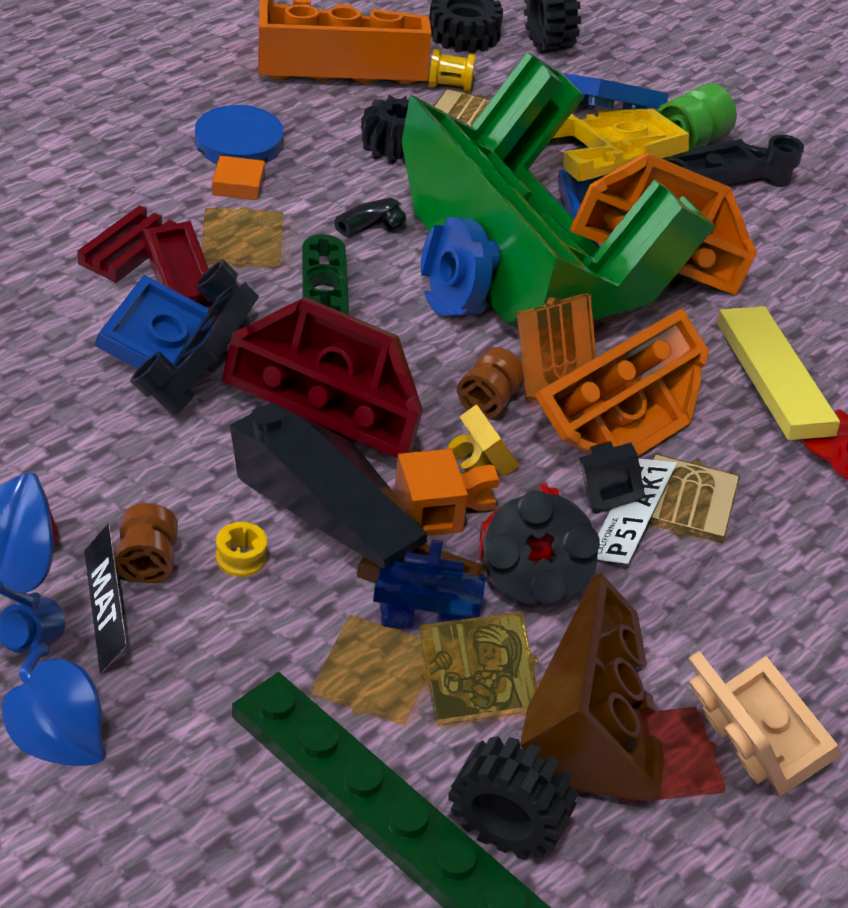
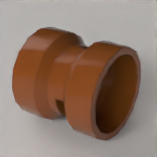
M492 347L485 350L475 362L474 368L469 369L458 382L457 394L459 400L467 410L477 404L486 418L498 416L509 402V398L514 396L525 382L523 363L514 353L502 347Z
M153 503L133 505L121 517L119 529L121 540L116 548L115 568L120 576L130 582L161 583L169 578L173 571V546L177 541L178 520L174 513L164 506Z

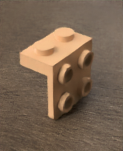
M700 651L688 658L696 674V677L688 682L704 705L701 708L703 713L721 738L729 737L738 750L736 752L737 758L757 785L767 779L779 796L784 795L842 755L838 744L767 656L726 684Z

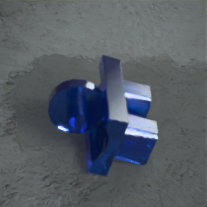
M432 539L429 556L406 552L404 563L395 562L386 569L381 567L378 581L375 584L373 602L380 603L381 624L384 627L400 630L412 628L417 609L438 613L436 628H439L442 637L451 638L450 626L453 639L458 640L455 625H463L464 637L466 639L473 619L479 620L487 577L463 573L464 562L442 558L444 541Z

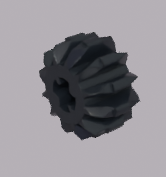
M388 95L386 101L375 99L371 106L364 108V116L361 118V139L363 141V149L372 151L374 159L385 156L389 164L395 159H401L405 163L402 136L409 104L407 96L402 99H395L393 96Z

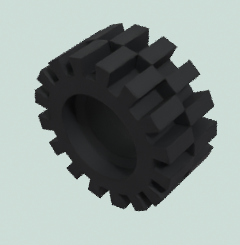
M432 0L429 14L432 41L436 44L442 42V48L447 50L453 46L455 47L454 52L460 53L462 49H468V53H476V48H479L482 52L487 51L488 46L493 48L496 46L497 41L499 42L503 18L501 2L499 0Z
M524 0L527 4V9H524V16H527L528 20L525 23L526 30H530L528 37L530 40H533V45L537 47V51L573 48L572 45L577 43L576 37L580 33V29L577 24H581V16L578 15V9H581L580 1Z
M499 736L490 737L487 743L482 740L476 744L452 783V788L448 793V801L454 803L450 809L454 817H464L460 825L467 833L474 829L480 833L476 839L477 841L487 845L488 841L491 840L497 844L496 849L507 853L509 848L514 849L516 857L521 859H527L530 852L535 858L544 857L546 851L551 852L555 848L577 805V802H575L578 796L577 788L569 786L572 777L568 771H555L560 762L552 755L546 760L537 756L541 748L530 743L528 749L524 750L520 748V739L509 737L504 745Z

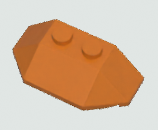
M647 152L590 184L570 228L571 232L603 244L655 179L664 184L678 199L682 195L687 197L716 226L678 273L737 296L757 251L752 239L749 238L744 219L729 186Z
M682 307L546 386L534 395L561 440L589 455L591 454L589 447L611 441L613 446L616 447L631 442L639 456L691 423L701 384L702 367L706 365L709 350Z

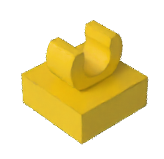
M477 404L459 416L471 434L457 436L449 443L448 448H452L457 460L473 453L470 458L460 464L465 472L478 466L489 465L491 461L499 474L506 476L520 466Z

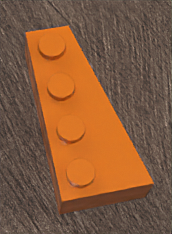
M260 0L258 75H266L275 80H286L291 76L310 77L319 82L330 81L333 78H352L359 83H371L376 79L394 80L404 85L414 84L417 81H428L432 34L429 16L374 9L370 12V16L361 15V12L351 5L336 4L335 7L329 10H321L312 7L311 0H293V5L277 4L275 0Z

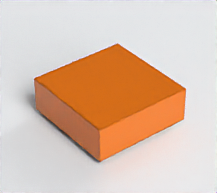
M219 156L212 181V195L258 200L265 174V161Z

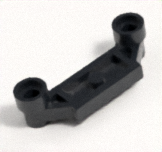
M781 134L771 137L767 148L749 145L742 139L692 148L689 151L662 159L725 185L756 178H765V181L770 185L785 187L791 182L794 168L800 165L804 144L793 136Z
M224 259L211 266L195 285V288L209 302L213 301L214 303L173 364L161 352H157L149 357L130 379V382L145 397L152 395L171 415L180 412L191 401L194 392L189 387L206 370L212 372L226 361L229 350L228 344L231 341L232 333L251 323L252 319L248 313L259 296L246 282L241 284L237 280L238 273Z

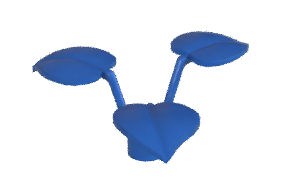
M24 473L0 485V594L18 602L6 607L0 614V642L13 652H30L19 669V676L24 684L11 689L3 698L1 707L3 722L12 741L20 750L31 756L62 765H93L105 759L106 754L102 741L100 699L91 677L78 664L65 659L53 658L37 665L40 658L49 655L50 649L47 645L56 642L62 636L65 629V616L62 608L54 600L40 597V594L37 592L26 593L38 588L46 579L53 561L54 540L50 510L36 473Z

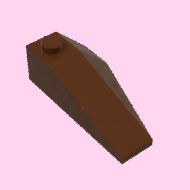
M602 573L592 578L527 707L520 746L527 750L531 743L541 748L537 756L543 760L552 755L560 762L555 771H568L572 777L569 786L576 787L577 791L651 802L660 797L664 755L661 740L654 735L649 737L646 717L655 712L653 696L646 690L644 691L637 671L647 665L638 612Z

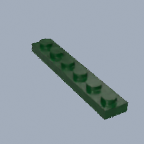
M279 671L232 703V718L443 908H551Z

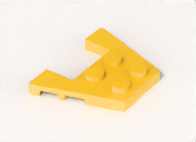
M654 109L598 110V118L593 114L586 115V119H578L571 114L553 137L575 136L588 146V148L563 151V169L578 182L609 174L645 152L662 159L689 151V133Z

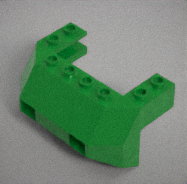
M529 52L525 54L472 126L410 94L402 136V146L414 213L429 231L435 225H444L447 222L445 218L448 217L471 218L482 226L488 240H494L498 244L500 253L499 263L492 270L491 283L486 300L506 324L518 329V314L581 296L584 297L586 322L652 304L716 226L687 197L682 195L678 199L664 184L654 179L601 247L595 241L571 232L570 228L574 218L535 177L529 168L585 95L562 72ZM564 302L559 304L561 327L570 325L569 304ZM556 305L547 307L548 329L558 327ZM544 308L534 311L536 330L546 329Z

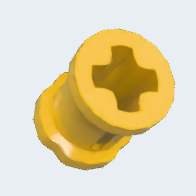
M434 49L430 66L429 87L435 88L437 84L463 87L464 92L471 93L476 54H469L468 57L445 55L441 53L440 49Z

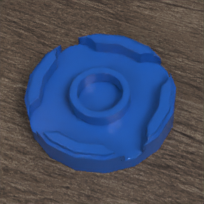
M228 105L216 107L202 114L196 121L195 147L198 151L199 149L204 151L205 158L215 164L218 163L219 156L262 160L268 157V163L275 159L283 150V125L276 116L264 109L253 106Z

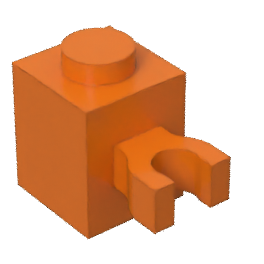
M452 448L398 454L395 495L425 530L427 536L463 532L466 507L478 511L495 509L496 500L491 488L499 487V477L494 464L478 466L468 472L460 473Z

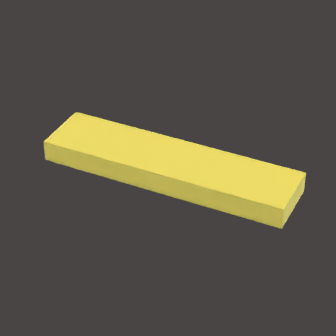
M759 306L720 309L717 325L787 440L837 436L840 420L767 308Z

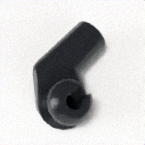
M390 197L361 203L338 215L334 220L336 230L347 238L379 220L383 223L385 230L392 231L406 222V214L400 208L402 204Z

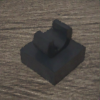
M611 441L589 447L591 454L579 457L586 495L593 513L646 498L638 454L631 442L616 447L613 446Z

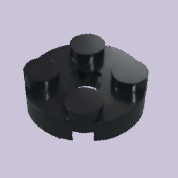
M533 490L527 492L524 496L507 502L497 511L489 523L483 538V558L487 566L486 572L494 588L503 597L517 605L532 608L558 606L575 598L591 580L597 566L600 538L592 527L587 515L576 504L555 494ZM531 537L537 541L543 537L550 540L552 543L550 550L555 555L554 561L550 563L548 560L542 559L537 565L532 563L528 559L531 549L525 544L526 541Z

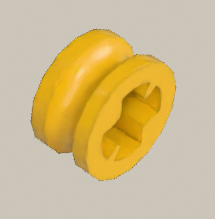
M234 522L221 528L216 535V562L219 568L226 574L235 577H247L263 569L267 562V536L259 526L249 522ZM242 546L243 551L250 547L251 551L242 553L240 547L236 551H232V547Z

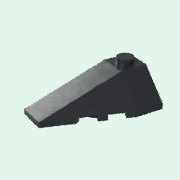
M274 402L254 409L251 414L230 425L237 476L241 481L383 569L388 568L427 543V533L354 443Z

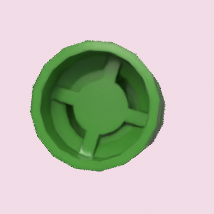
M706 83L685 93L684 96H679L662 104L657 112L689 133V149L706 146L708 143L729 134L734 129L737 120L736 106L732 97L725 88L715 83Z

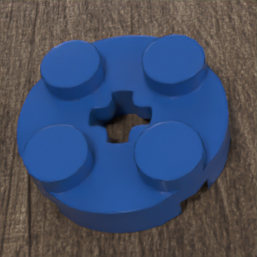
M448 217L445 218L447 222L444 225H435L430 230L423 246L421 276H429L432 290L424 291L426 300L431 308L442 316L462 317L466 315H479L486 307V295L491 283L492 270L499 263V247L494 240H488L484 229L477 221L471 218Z

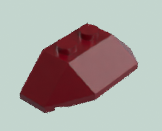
M307 297L301 298L232 333L221 381L270 403L274 402L311 421L395 458H398V454L412 452L423 408L398 335Z

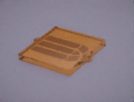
M583 293L561 300L550 297L547 300V304L517 312L526 400H537L534 395L535 393L596 358L591 294Z

